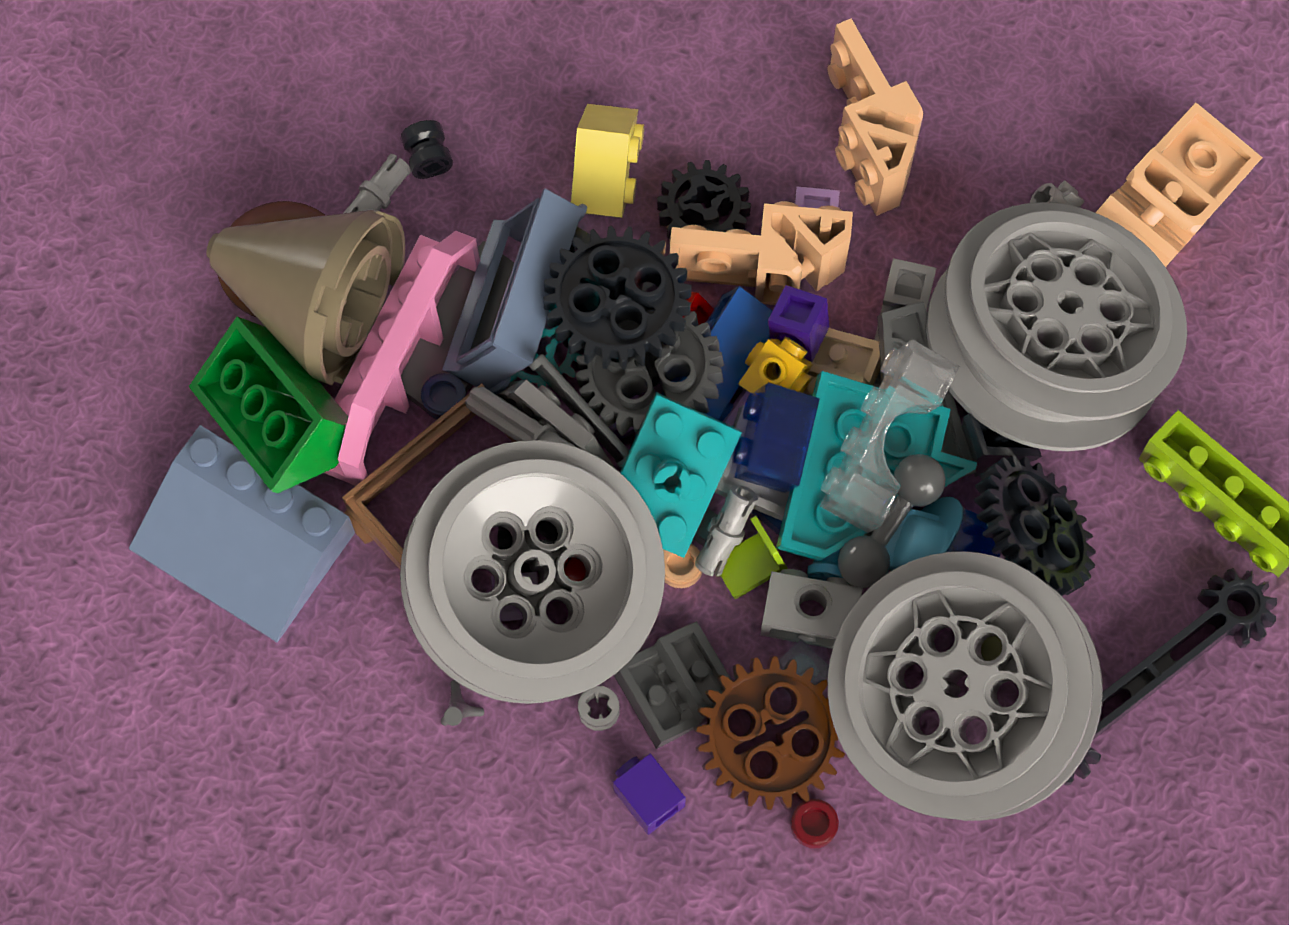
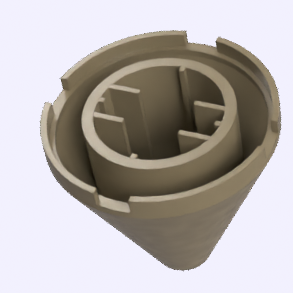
M366 210L227 227L211 237L206 254L210 258L211 268L313 379L333 386L334 381L343 384L383 307L389 284L394 286L404 267L405 236L398 218L378 210Z

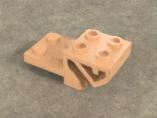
M851 18L836 24L834 42L830 46L832 53L831 63L828 65L830 80L836 89L843 88L848 97L847 106L843 110L842 123L838 128L840 136L835 152L841 167L845 171L851 169L856 178L855 190L861 203L864 206L870 204L874 213L878 216L900 206L910 175L923 111L907 81L890 87Z
M1195 102L1161 141L1134 167L1127 176V181L1108 197L1096 213L1118 223L1134 234L1155 253L1166 267L1263 157Z
M787 201L775 204L764 203L761 236L751 235L748 231L741 229L719 232L708 231L706 228L698 225H687L682 228L672 227L670 254L677 253L679 255L676 268L687 269L686 281L756 287V299L763 304L776 305L785 285L800 289L801 280L805 278L818 291L844 273L851 238L853 212L842 211V209L835 206H821L819 208L798 207L795 203Z

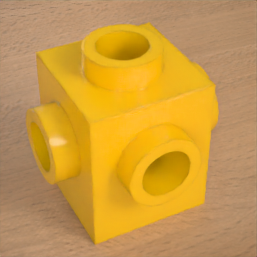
M784 337L782 342L778 339H768L765 344L760 341L748 355L745 364L750 367L738 384L772 409H783L791 397L797 400L806 390L812 380V377L807 373L813 364L804 358L807 351L788 337ZM777 365L781 368L780 376L776 373Z

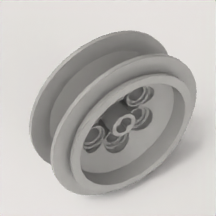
M1040 202L1016 205L997 211L977 223L964 236L957 246L947 270L939 279L932 293L927 311L926 334L931 358L943 383L960 405L979 422L998 434L1024 445L1052 451H1078L1110 443L1125 435L1141 421L1154 403L1155 398L1168 386L1178 371L1186 348L1187 322L1184 305L1173 278L1155 253L1144 242L1118 223L1092 211L1071 205Z
M540 440L517 441L486 449L463 461L445 475L424 501L409 528L403 547L400 568L401 595L409 624L416 639L431 660L450 678L480 695L495 700L523 704L545 703L585 692L603 683L622 669L639 651L649 636L661 606L665 582L664 552L659 531L648 506L632 484L614 467L585 450L567 444ZM547 521L556 527L558 537L554 544H545L538 539L535 532L538 522ZM501 526L510 531L513 542L509 549L500 550L492 545L489 538L491 528ZM567 558H577L584 564L585 576L582 581H572L565 575L564 563ZM524 563L529 564L531 571L539 572L540 579L538 585H533L530 577H522L521 567ZM480 568L492 573L495 579V586L491 592L482 593L474 588L471 582L474 570ZM550 600H559L566 605L568 617L564 624H555L548 619L546 607ZM503 606H515L522 613L523 621L518 630H509L500 622L499 616Z
M973 552L933 554L908 562L886 574L873 584L851 609L840 628L830 658L828 672L830 713L835 731L848 758L859 773L884 796L901 806L933 817L964 821L999 819L1017 814L1045 800L1072 776L1083 761L1097 731L1101 715L1103 693L1100 662L1091 636L1079 615L1056 590L1030 571L1010 561L987 554ZM943 628H951L955 635L954 645L948 651L939 653L934 643L935 636ZM998 636L1003 645L1001 654L995 660L985 661L981 654L983 642L988 637ZM919 664L924 672L923 681L917 688L908 689L904 682L905 671L910 666ZM968 675L964 683L969 690L964 696L958 697L961 688L957 685V682L961 677ZM1013 681L1019 689L1018 699L1013 705L1002 707L997 700V691L1003 683ZM934 709L939 715V726L934 733L925 735L919 726L920 717L925 711ZM975 718H981L987 725V734L982 742L973 745L966 737V728L970 721Z

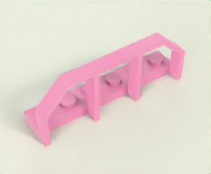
M454 231L441 242L423 235L419 236L335 398L337 404L348 415V421L338 457L339 463L335 468L324 472L325 474L357 486L368 477L363 460L369 437L385 406L406 414L409 402L401 375L420 338L436 345H441L444 337L436 306L457 265L476 272L480 262L476 238L458 231Z

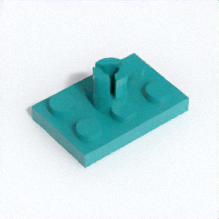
M656 392L620 473L638 491L648 506L659 531L663 549L684 558L742 431Z

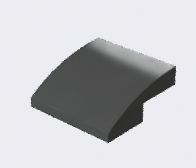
M697 621L659 638L654 646L635 654L614 675L656 749L688 733L694 727L706 723L708 718L697 712L698 708H712L713 702L706 696V690H713L719 693L723 690L717 679L719 675H724L731 679Z

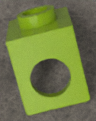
M757 516L750 520L758 533L734 547L721 575L734 599H738L768 581L772 571L781 573L783 569H788Z

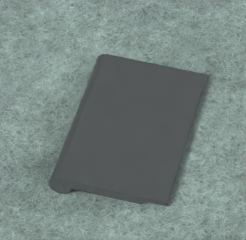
M543 354L534 358L529 367L539 374L574 414L580 415L592 426L595 431L593 436L616 460V464L622 469L629 454L628 448Z

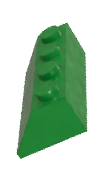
M237 316L197 373L189 388L272 492L280 493L338 465V457L348 415L319 381L313 379L265 326Z

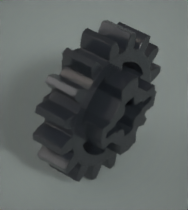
M705 160L703 169H696L692 161L688 162L687 173L685 174L674 169L672 171L673 183L663 181L661 184V194L663 196L657 197V210L661 211L659 213L660 226H668L667 238L671 239L672 227L682 228L687 225H698L706 228L708 231L727 232L732 229L746 230V217H750L751 203L747 202L749 200L748 187L739 188L741 176L735 174L727 177V165L722 164L717 171L711 170L710 160ZM688 189V192L685 196L679 197L685 190ZM732 210L727 220L720 224L721 217L729 215V211Z

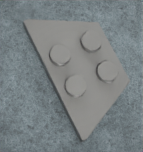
M526 379L512 381L504 391L496 395L539 424L553 426L556 434L577 448L601 458L614 467L596 438L592 435L595 432L592 426L580 415L575 413L571 417L559 407L561 404L559 399L545 386L541 385L537 389Z

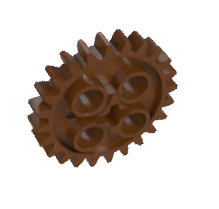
M770 656L767 669H763L758 657L752 658L749 673L740 664L733 665L735 680L732 681L724 675H719L717 679L723 690L720 693L713 690H706L705 692L706 696L713 702L712 708L703 707L697 709L698 713L708 718L707 725L694 727L695 732L707 735V741L695 747L696 751L710 752L711 758L702 765L703 770L718 768L720 772L715 777L713 784L720 786L729 781L731 786L728 791V797L732 799L737 797L742 791H746L745 805L750 807L755 804L758 796H762L763 806L767 810H772L775 797H779L784 808H791L793 793H796L802 801H809L807 786L811 785L823 791L825 786L819 777L821 773L835 776L837 774L835 768L829 763L830 758H844L845 756L844 752L834 747L835 741L839 740L833 725L829 699L822 694L828 685L827 679L815 684L811 683L810 681L814 673L812 667H807L800 675L796 674L797 660L790 659L783 670L780 669L777 656ZM778 687L787 690L791 696V706L784 714L774 712L769 702L771 693ZM737 709L744 710L751 720L748 732L742 736L733 734L728 726L730 714ZM801 711L807 712L808 716L805 720L789 726L775 735L776 744L773 741L764 740L739 755L734 753V748L737 745L763 734L766 731L764 724L766 721L770 725H778ZM801 729L808 731L813 739L812 749L804 756L796 754L791 745L793 735ZM760 751L766 752L772 760L770 773L762 778L754 776L750 769L751 758Z

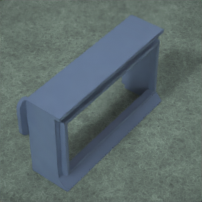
M543 189L540 198L535 199L509 219L493 220L442 369L443 371L476 387L482 383L487 390L497 395L507 388L512 375L533 362L546 324L547 314L549 313V310L544 309L543 297L549 295L544 291V280L553 278L550 275L549 268L551 263L562 264L559 252L561 248L570 250L578 222L582 220L587 211L585 204L577 206L553 192ZM508 236L521 242L490 338L471 349Z

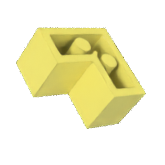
M587 104L577 127L571 203L577 206L585 204L587 206L586 214L622 218L626 203H634L636 178H629L630 162L637 163L644 137V124H637L638 109Z

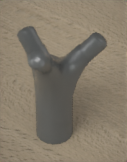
M455 680L451 681L450 703L444 716L441 718V724L444 726L448 724L455 726L463 718L483 716L484 709L468 705L462 698L460 684Z

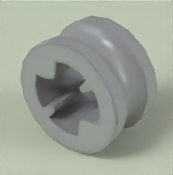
M595 686L583 692L578 701V712L581 722L587 728L594 731H603L611 728L617 722L620 714L617 695L605 686ZM599 697L607 699V710L610 714L606 718H603L601 714H599V719L590 717L591 707L588 705V702L595 698L598 703Z

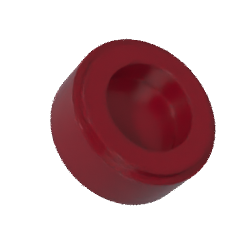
M810 799L807 802H802L793 812L791 819V830L795 839L800 844L809 848H821L828 845L836 836L839 827L838 815L835 809L829 803L819 799Z

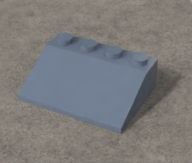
M199 425L173 460L129 546V550L273 641L278 642L355 534V530L348 515L299 485H295L280 493L272 492L237 447Z

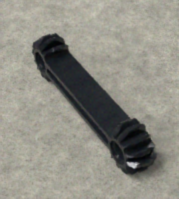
M1234 568L1228 569L1223 578L1213 575L1207 582L1209 589H1202L1197 597L1198 601L1210 609L1102 692V706L1122 690L1129 693L1130 699L1098 723L1093 740L1227 635L1234 636L1239 648L1246 647L1250 643V638L1260 642L1267 635L1265 628L1272 627L1276 622V616L1270 610L1274 609L1277 605V598L1263 595L1269 588V582L1264 581L1257 586L1252 583L1254 579L1253 571H1246L1240 579ZM1234 600L1241 603L1246 610V616L1233 614L1228 608L1227 601ZM1211 624L1216 627L1217 631L1180 660L1174 661L1170 657L1172 651L1204 626ZM1090 747L1074 773L1082 779L1087 778L1091 773L1088 764H1097L1101 759V754ZM1074 773L1064 785H1071L1074 781Z

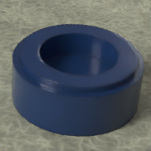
M448 373L433 375L424 383L421 389L423 407L435 419H439L466 397L465 387L461 380Z

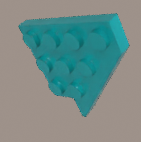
M821 371L817 375L776 549L820 561L841 549L850 539L863 536L875 529L898 496L893 486V475L897 465L908 456L924 454L938 461L945 473V487L975 470L977 462L941 452L951 409Z

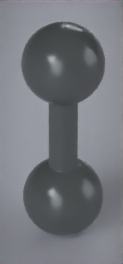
M914 454L906 457L897 465L893 475V486L898 496L870 536H857L850 539L839 552L838 568L842 577L849 584L859 588H869L888 574L890 556L886 545L913 506H926L933 503L941 496L946 482L945 473L938 461L928 455Z

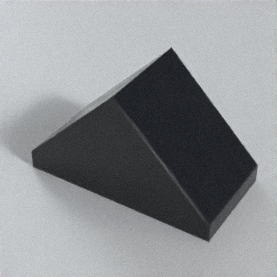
M971 413L963 417L962 428L972 460L977 462L976 473H974L975 477L980 476L987 468L1004 457L1008 459L1015 455L1018 460L1028 457L1030 462L1042 457L1039 448L1018 443L998 434L979 422Z

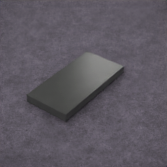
M485 241L478 246L479 258H481ZM503 254L471 349L490 338L514 266V262ZM462 266L452 275L436 306L444 337L441 345L439 346L420 338L401 375L407 398L424 411L421 389L424 383L433 375L447 373L442 369L475 275L474 271ZM460 379L467 393L473 385Z

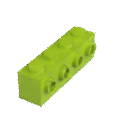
M1177 410L1151 437L1141 453L1139 460L1143 463L1146 472L1159 482L1165 481L1177 491L1180 500L1189 509L1203 513L1214 523V528L1223 538L1231 542L1236 541L1249 552L1250 559L1257 567L1263 571L1272 572L1279 578L1289 567V502Z

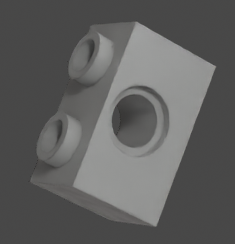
M783 569L781 573L772 571L760 636L833 649L840 628L851 609L862 596L863 588L855 587L844 578L830 577L826 581L808 578V574L800 570ZM807 600H814L822 605L824 612L817 616H809L801 610L800 604Z

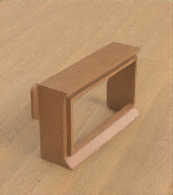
M482 383L478 386V388H479V387H484V388H485V386H484ZM469 394L342 497L347 509L345 514L350 517L356 535L364 544L374 540L399 569L401 568L403 548L365 506L476 415L466 407L465 401ZM505 434L512 442H517L516 440Z

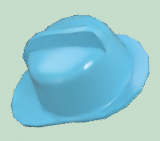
M943 497L926 505L921 511L911 509L886 545L890 556L889 570L893 571L908 562L925 556L946 553L963 520V507L960 501L953 497Z

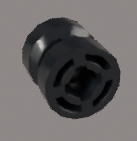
M435 120L419 121L403 130L401 140L404 149L411 155L409 166L415 178L427 179L444 174L453 166L452 156L449 149L443 145L445 134L439 122Z

